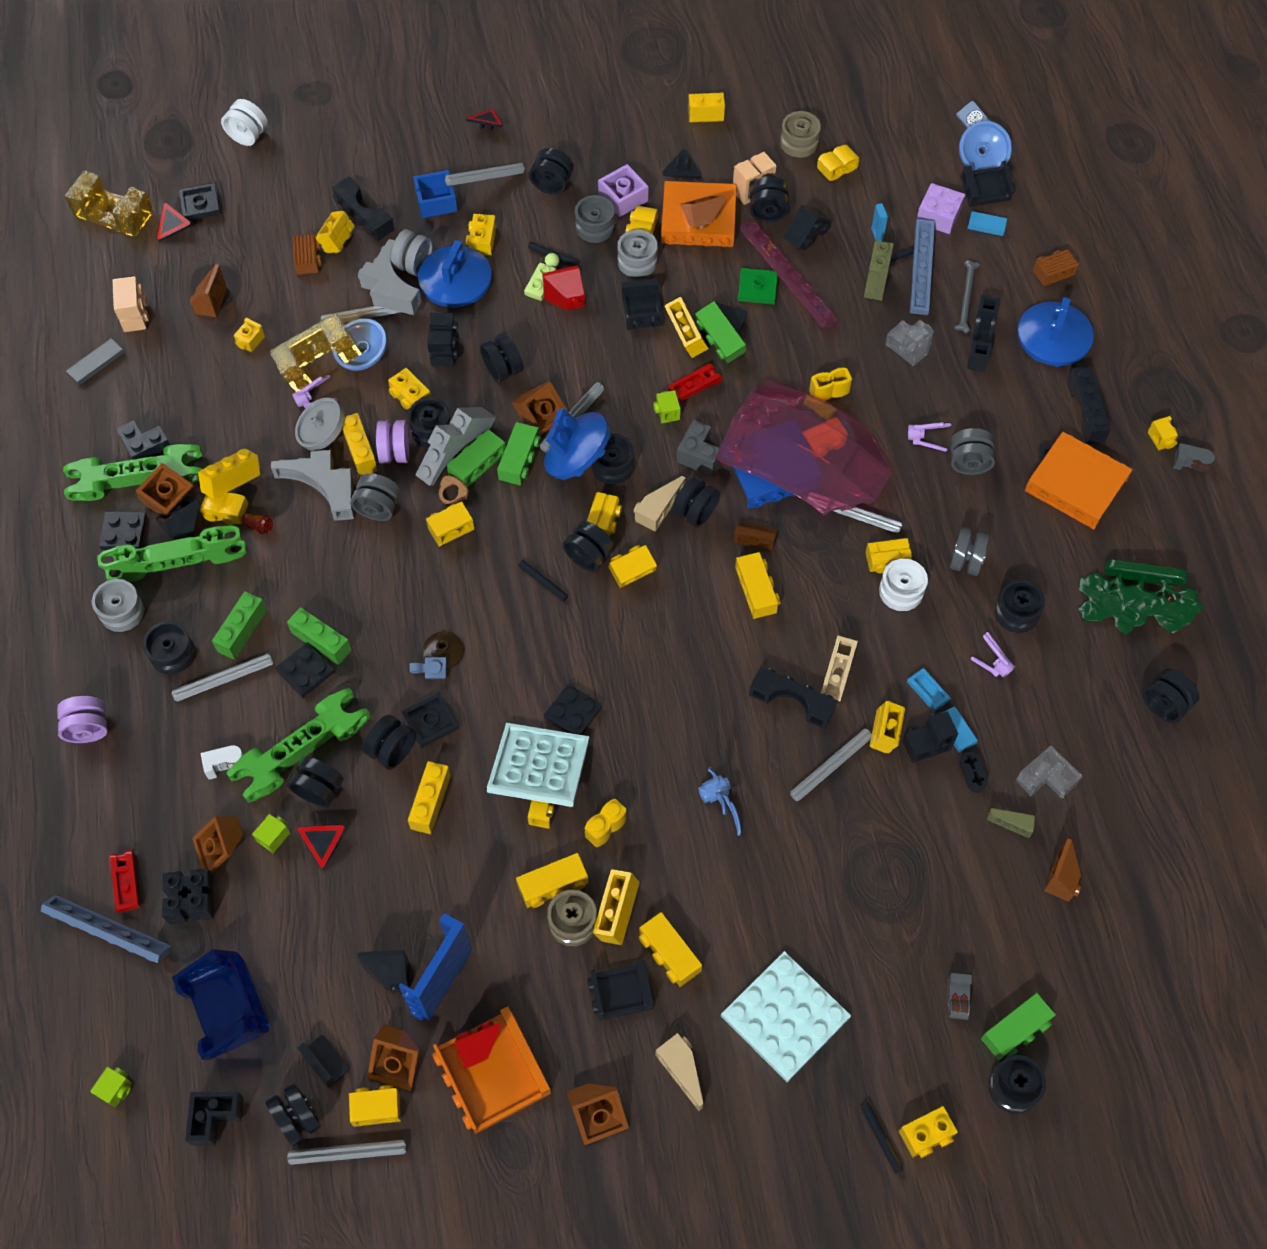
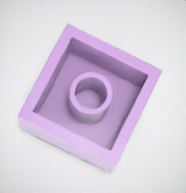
M626 164L598 180V195L609 199L613 203L615 213L618 217H621L635 209L636 206L648 202V186Z
M931 183L919 207L917 219L935 221V230L950 234L962 209L965 194Z

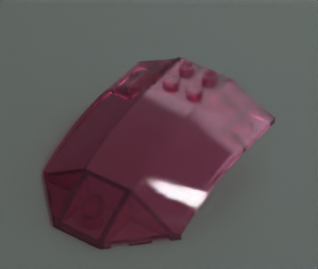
M770 380L765 381L750 392L732 419L715 457L719 462L746 471L782 487L822 513V516L829 515V512L838 509L844 511L856 508V505L866 502L867 504L875 503L891 477V471L870 431L836 407L814 396Z

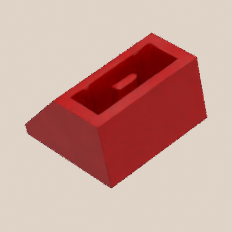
M490 1021L477 1028L478 1032L474 1034L469 1030L455 1037L457 1041L452 1046L462 1070L489 1058L501 1029L500 1023L494 1025Z

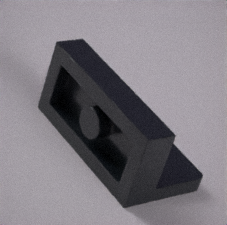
M324 1035L319 1036L308 1046L303 1042L297 1047L327 1088H330L350 1071V1068Z

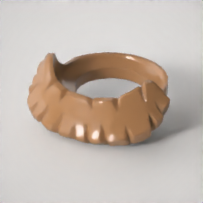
M451 475L442 478L439 498L445 505L450 506L462 500H467L469 491L463 481ZM451 485H456L459 488L458 496L451 501L444 499V490Z

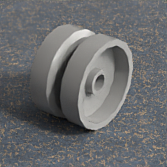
M404 229L394 242L391 251V265L396 269L406 270L409 274L418 276L420 265L433 252L432 239Z
M631 230L620 237L618 241V266L625 275L633 278H642L650 275L657 266V241L651 233L644 230Z
M123 579L109 580L98 586L93 593L91 601L93 610L107 629L115 632H124L131 630L142 620L145 611L144 604L137 590L130 582Z

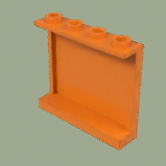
M665 181L661 243L733 247L736 184ZM711 195L725 196V201L712 223L707 224L706 228L697 230L696 227L689 225L681 208L682 203Z
M1062 432L1029 479L1025 491L1088 527L1095 529L1123 484L1128 480L1133 469L1110 458L1107 454L1099 452L1092 446L1077 440L1074 436Z
M509 1006L501 1009L500 1015L485 1022L492 1021L494 1025L497 1023L501 1025L487 1060L462 1070L452 1046L457 1041L456 1038L438 1047L436 1044L433 1045L436 1052L432 1056L438 1067L440 1065L443 1066L446 1073L442 1074V1077L447 1087H453L456 1094L452 1095V1098L457 1108L462 1107L466 1114L462 1119L467 1129L472 1128L475 1134L551 1094L550 1088ZM479 1026L471 1029V1033L474 1034L478 1032L477 1028Z

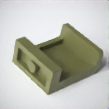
M875 241L864 298L882 301L893 243Z

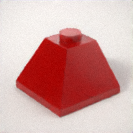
M578 265L542 273L544 300L566 310L585 306V295Z

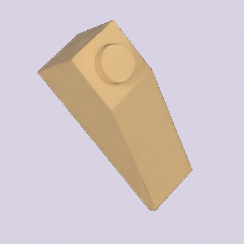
M681 476L645 496L642 502H638L634 508L635 522L656 532L672 508L681 488L685 485V477Z
M837 635L822 687V694H829L834 699L841 701L858 644L857 640Z
M677 1033L656 1050L655 1056L697 1110L700 1111L703 1109V1100L691 1051L693 1047L685 1036L681 1038Z

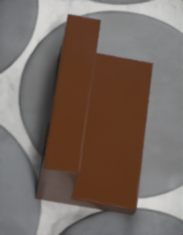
M739 521L734 533V543L773 551L778 528Z

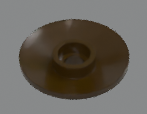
M437 632L431 635L423 645L424 659L446 657L447 669L457 665L464 654V646L461 639L451 632ZM442 645L446 646L444 649L439 648Z

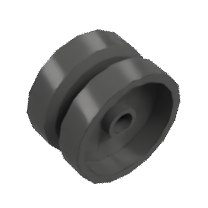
M599 195L584 197L577 203L575 207V228L581 239L591 243H599L612 236L615 229V209L613 203Z
M970 428L956 432L951 437V466L955 471L965 475H976L985 473L994 467V437L990 432L983 429Z
M370 473L360 476L356 486L357 490L354 491L350 501L352 508L360 515L371 520L387 521L391 519L395 504H397L401 493L398 485L378 474Z
M962 526L949 569L961 571L966 560L968 561L966 567L967 574L977 577L980 567L985 560L990 534L979 531L973 543L971 542L972 529Z

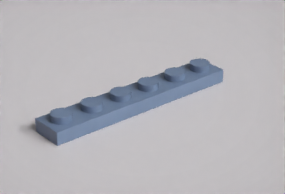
M916 219L909 309V313L928 315L935 225V221Z
M54 895L42 904L41 912L50 915V917L59 919L70 926L88 932L90 935L97 936L111 944L127 949V951L145 957L149 961L158 963L170 953L171 945L60 896Z

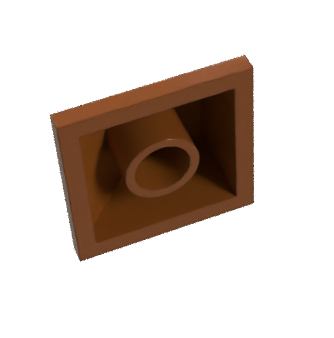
M711 195L682 203L681 208L689 225L696 227L697 230L706 228L707 224L712 223L725 201V196Z
M218 264L214 265L190 298V305L193 307L195 314L217 317L227 290L220 265Z
M550 381L525 392L512 402L518 415L527 425L538 427L540 436L553 426L558 409L564 408L568 412Z
M161 463L136 490L139 501L154 512L168 515L194 486L164 463Z
M215 816L192 838L202 869L208 868L210 873H212L233 853L243 836L237 816Z
M1067 838L1057 853L1044 892L1069 902L1073 896H1078L1082 884L1079 883L1081 873L1073 842Z
M383 1024L373 1041L367 1078L408 1091L412 1090L420 1049L406 1031Z
M588 1083L566 1091L584 1145L629 1129L616 1087Z

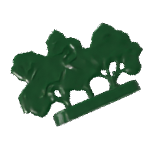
M1108 560L1105 563L1104 572L1115 579L1108 581L1101 574L1093 572L1086 578H1080L1078 590L1089 598L1078 608L1082 618L1086 621L1101 622L1103 619L1113 616L1115 618V627L1125 635L1131 632L1133 627L1145 624L1146 617L1154 616L1160 627L1170 633H1175L1184 625L1193 622L1195 614L1200 613L1204 607L1203 604L1197 601L1198 593L1194 588L1188 587L1176 592L1169 586H1184L1187 584L1189 574L1182 569ZM1122 579L1139 582L1137 585L1124 586ZM1144 582L1162 584V588L1156 592L1145 591L1143 586ZM1112 584H1116L1114 589L1110 588ZM1165 591H1168L1167 594L1172 593L1174 601H1169L1166 598ZM1162 592V596L1158 597L1157 594ZM1176 594H1180L1181 598L1178 599Z

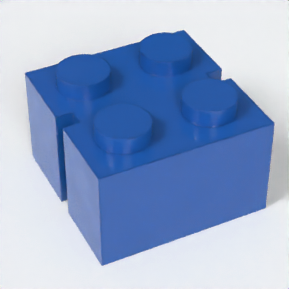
M448 170L413 177L422 218L457 212L453 186H448L445 182L446 175H450Z

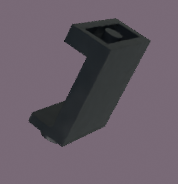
M1002 161L999 167L972 171L971 165L964 166L960 177L969 207L1011 200L1013 193H1015V184L1011 180L1010 167H1007L1006 161Z
M658 279L621 282L626 329L663 326L664 314L661 309Z
M644 960L635 961L634 966L595 973V970L590 971L591 978L587 979L589 992H594L595 1000L591 1001L594 1015H599L600 1021L653 1010L654 1004Z

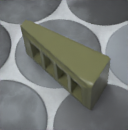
M991 808L987 815V820L1030 838L1034 830L1035 816Z

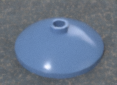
M976 122L968 127L961 136L959 154L965 166L971 165L972 171L999 167L1002 161H1006L1007 164L1011 156L1012 146L1010 137L1005 129L995 122ZM980 148L984 150L983 154L979 152Z
M357 319L346 324L337 333L333 342V355L336 361L345 369L353 371L364 370L373 366L380 360L386 350V332L378 322L371 319Z

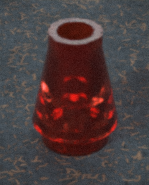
M244 513L242 516V523L260 534H267L272 529L273 521L268 515Z

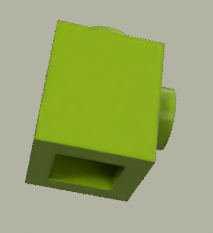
M675 390L656 394V402H653L655 413H659L661 423L680 420V406Z
M269 814L252 835L256 842L271 853H274L290 832L285 820L279 816L275 818Z
M106 1067L90 1092L116 1108L121 1099H125L129 1094L132 1082L127 1079L129 1074L116 1067L115 1070Z

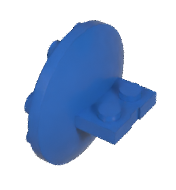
M457 240L454 241L452 246L440 248L428 255L418 271L419 286L426 298L437 305L453 309L470 305L481 299L488 291L492 281L491 267L488 260L477 250L465 247L461 241Z
M1063 297L1061 303H1040L1032 306L1022 315L1017 329L1018 340L1024 351L1035 361L1060 367L1080 361L1089 352L1094 339L1092 325L1081 311L1069 305L1071 299Z
M564 408L558 409L553 426L546 439L550 445L545 454L544 466L546 471L556 479L565 480L574 476L580 477L587 468L604 455V448L611 437L610 425L599 413L590 412L573 418Z

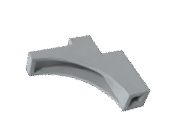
M389 239L373 263L366 262L363 268L359 270L358 278L360 279L361 287L370 290L373 305L414 315L422 303L419 289L406 284L395 274L391 265V251L395 240Z
M483 407L457 408L449 425H436L428 441L431 445L416 476L429 486L434 485L449 461L465 445L488 429L490 430L496 417Z
M330 450L312 451L311 458L271 461V469L275 478L298 480L317 489L330 504L334 521L354 519V509L350 504L354 494L351 469L338 468L334 470Z

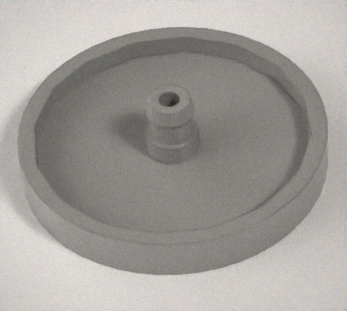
M321 398L311 403L302 412L295 428L297 442L310 451H317L331 444L339 435L344 424L345 412L343 407L332 398Z

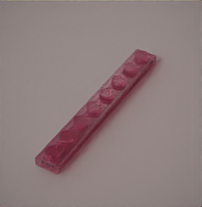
M755 222L742 223L739 228L821 327H834L838 320L833 312L814 293L812 287L802 279L801 274L791 266L790 261L774 246L770 238L760 229V226Z

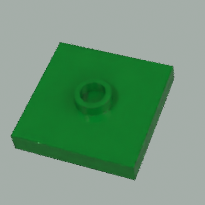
M741 268L738 301L775 305L778 271Z

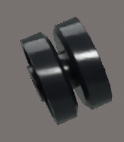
M544 148L539 151L529 171V179L538 190L551 195L560 194L566 188L568 180L574 170L573 162L565 153L558 149Z
M767 176L755 180L750 185L749 205L751 216L760 222L771 223L783 219L788 214L790 209L789 190L787 183L783 179Z
M507 334L496 337L494 343L487 341L480 345L483 362L497 383L507 380L509 374L515 376L523 371L520 354Z
M437 398L420 399L408 411L411 436L417 444L423 447H430L431 444L428 441L436 425H449L451 422L450 410L447 404Z
M611 434L604 448V455L598 458L591 465L593 475L599 481L605 484L616 485L629 479L633 473L634 448L626 437L619 434Z
M694 476L685 483L673 503L672 513L682 519L687 517V522L698 528L707 521L716 508L720 498V491L710 485L706 487V482Z
M588 521L579 522L573 529V534L568 535L562 543L567 556L575 564L590 572L597 571L603 564L604 559L608 558L614 551V544L610 537L601 528Z
M1024 580L1012 581L1005 585L1001 591L994 613L999 624L1008 631L1015 633L1028 632L1038 623L1045 608L1046 600L1043 592L1037 585Z
M173 621L160 622L152 626L144 636L143 649L153 667L160 673L177 674L186 670L192 664L195 657V646L185 627Z
M1170 668L1163 669L1154 681H1151L1142 691L1143 699L1149 709L1159 718L1171 723L1179 722L1188 710H1191L1200 700L1199 692L1194 683L1183 673Z
M388 714L383 716L368 733L363 744V752L371 759H378V763L384 768L392 770L410 752L416 739V732L407 725H401L399 719Z
M302 757L296 768L298 773L292 774L287 787L295 795L309 803L320 807H329L335 796L332 791L340 788L344 780L343 776L336 769L320 760Z
M1013 1055L1006 1057L993 1070L989 1078L988 1090L992 1100L1000 1109L1008 1113L1020 1114L1029 1111L1042 1099L1046 1091V1077L1043 1069L1036 1061L1027 1056Z
M295 1082L284 1089V1096L289 1104L286 1105L278 1095H274L265 1101L276 1124L292 1147L303 1140V1133L298 1124L301 1123L306 1132L310 1134L321 1128L314 1108Z

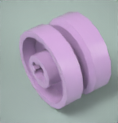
M388 420L377 422L376 447L380 464H390L393 459V452L397 463H408L409 431L406 420H396L393 424V431Z
M76 696L61 701L57 707V718L59 719L58 736L62 740L72 743H88L102 739L107 734L105 702L92 696Z

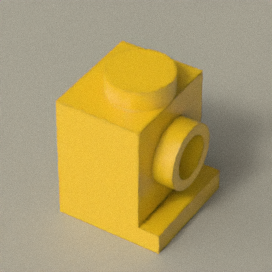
M245 318V323L233 336L236 345L240 349L252 352L264 339L265 335L262 325Z
M1170 416L1153 421L1148 430V434L1158 450L1171 449L1177 444L1176 438L1178 435L1175 427L1170 423L1172 420Z
M532 800L528 813L529 825L550 829V817L553 815L554 804Z

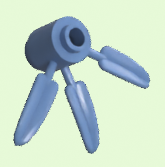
M709 767L708 771L712 774L713 778L698 787L699 794L704 803H712L719 800L724 815L728 813L726 801L734 817L737 834L740 836L741 825L733 802H730L727 796L729 795L728 790L731 789V785L726 777L717 776L714 768Z

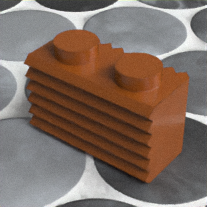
M314 234L293 236L294 267L297 275L319 273L318 267L322 266L321 256L318 255V252H321V247L318 241H316Z
M1069 249L1057 250L1050 256L1039 257L1035 261L1032 271L1045 287L1059 280L1074 276L1079 264L1071 252H1069Z

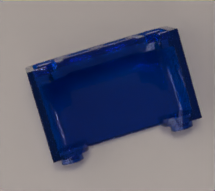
M212 949L172 977L177 994L185 998H191L205 1037L201 1038L197 1043V1051L202 1060L214 1059L263 1036L269 1031L268 1020L246 963L239 953Z

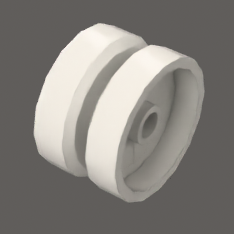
M237 99L230 107V110L221 118V124L225 132L233 140L245 146L253 145L268 124L262 110L252 102L244 99Z
M910 559L892 561L886 566L879 586L882 601L889 608L897 611H909L916 608L922 601L928 583L925 569L918 562Z

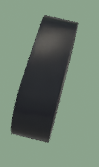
M966 752L962 755L959 762L963 777L969 790L975 793L982 792L988 783L987 775L979 756L974 752ZM967 759H969L970 762L974 761L972 768L970 764H966ZM975 776L978 781H982L980 786L977 783H973Z

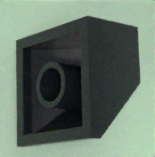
M187 496L168 515L160 514L155 520L172 540L189 538V533L194 531L199 502L197 499Z
M404 950L358 952V958L364 970L384 989L390 990L391 993H402L399 988L400 983L409 987L410 963Z

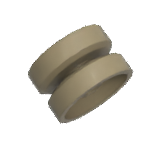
M804 111L788 114L783 119L780 139L781 148L784 152L798 158L808 157L817 150L821 128L819 119L815 115Z
M566 890L560 892L551 900L548 906L547 919L552 936L559 943L566 946H579L585 944L593 937V930L597 920V909L594 901L586 893L579 890Z

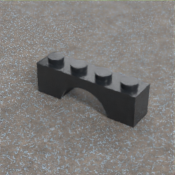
M350 176L332 187L334 194L332 197L337 205L340 204L344 211L351 215L359 226L362 225L370 237L373 236L379 241L395 230L393 218L383 208L367 209L359 205L362 200L361 189Z
M981 295L967 369L986 372L1000 302L998 298Z
M1091 366L1072 368L1067 379V385L1071 397H1077L1081 406V430L1086 444L1105 443L1111 428Z
M761 666L749 690V696L767 704L779 697H790L797 700L806 712V721L822 729H826L838 701L829 694H822L815 691L809 685H802L791 677H784L777 674L771 668Z

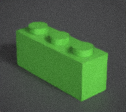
M714 301L695 313L696 326L700 331L704 330L706 340L710 345L714 344L717 348L716 353L721 360L724 359L728 364L746 352L745 343Z
M515 423L497 469L499 480L521 486L523 479L527 478L529 463H533L535 458L534 450L536 447H539L541 442L538 427Z
M488 429L480 434L470 446H466L461 454L449 461L447 465L448 475L457 477L468 488L503 456L506 449L505 442Z
M244 591L212 640L218 653L234 660L236 659L267 611L261 598Z
M301 607L287 621L293 635L305 643L308 642L315 650L337 665L352 651L347 638Z
M1036 993L986 1032L981 1040L998 1061H1001L1004 1057L1017 1054L1019 1051L1016 1048L1022 1043L1024 1046L1031 1043L1036 1038L1033 1034L1038 1030L1043 1033L1053 1025L1051 1020L1055 1014Z

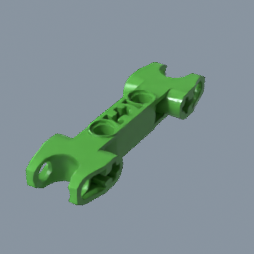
M175 444L166 446L163 449V456L120 461L103 465L102 460L99 458L81 459L63 467L66 477L81 479L77 484L64 489V494L67 500H99L104 497L105 489L141 485L161 463H164L192 484L199 481L198 471L202 470V468L186 465L190 461L199 459L202 456V450L198 445Z
M217 526L203 530L198 537H189L135 549L132 545L118 546L103 551L97 556L98 566L106 572L107 581L123 579L132 582L144 578L147 572L196 564L206 560H210L214 564L229 562L241 558L247 553L245 542L241 541L238 527ZM233 531L236 533L235 537L225 539V535L228 532ZM239 545L242 547L237 553L230 550L234 546ZM112 556L114 558V562L103 563L105 557ZM113 571H121L118 577H111Z
M350 688L329 695L319 702L315 707V711L319 716L283 739L266 753H263L260 748H253L242 755L226 774L231 781H237L245 776L254 778L253 783L242 794L248 803L269 795L278 789L284 782L280 773L300 761L302 757L310 754L333 736L340 742L349 739L369 720L371 716L366 708L354 713L344 712V708L354 697ZM316 730H321L319 734H313ZM284 754L286 755V756H285L283 759H281V760H278V759H277L280 755H284Z

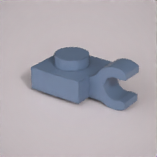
M431 657L425 658V664L410 663V672L415 674L425 673V679H447V658Z

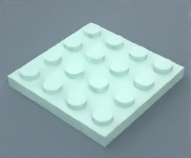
M506 723L487 785V793L573 807L589 745V736Z
M784 951L721 1014V1017L788 1082L850 1019L851 1015Z

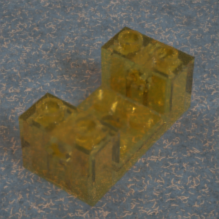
M84 170L65 195L73 216L136 237L153 213L151 203L145 191L131 186L124 196L105 191L100 176Z
M336 313L270 351L280 374L295 391L303 389L312 382L305 365L329 353L332 349L338 353L345 363L354 360L362 354L351 332Z

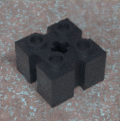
M430 313L427 346L430 353L431 366L454 367V359H458V348H456V344H459L458 322L454 321L453 313Z
M208 868L190 870L189 876H184L181 871L163 873L162 890L168 898L162 899V917L168 924L187 922L188 916H192L195 921L213 919V901L208 895L213 894V875Z

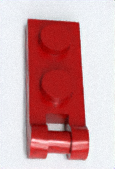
M707 364L668 385V391L675 390L678 402L680 403L713 384H719L723 377L715 372V367L712 364Z
M133 849L126 850L125 853L119 855L118 853L110 854L115 910L120 913L140 908ZM126 862L125 866H120V863Z

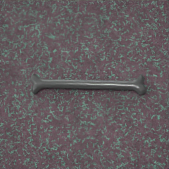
M971 260L964 262L967 274L960 323L954 327L956 331H963L965 334L970 332V327L967 323L974 270L980 267L978 262H972Z

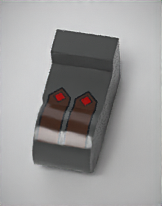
M1180 443L1175 452L1173 469L1181 470L1185 466L1195 468L1200 472H1206L1213 464L1215 455L1208 449Z
M951 973L948 977L947 1006L949 1018L968 1020L972 975Z

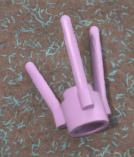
M330 375L319 377L303 389L292 393L298 407L304 406L306 409L313 403H309V400L312 399L309 391L329 379Z
M951 423L908 425V440H913V445H922L946 452L947 448L921 441L920 438H924L926 429L951 427Z
M986 632L983 638L998 656V659L993 663L995 668L990 667L975 657H971V660L990 671L995 677L1000 674L1004 678L1015 666L1005 656L990 633Z

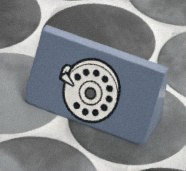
M971 101L956 113V116L966 128L979 121H990L974 101Z

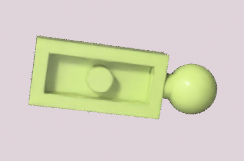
M549 253L545 257L546 264L539 263L524 290L526 296L542 301L544 297L542 273L556 270L555 267L559 264V257L555 253Z

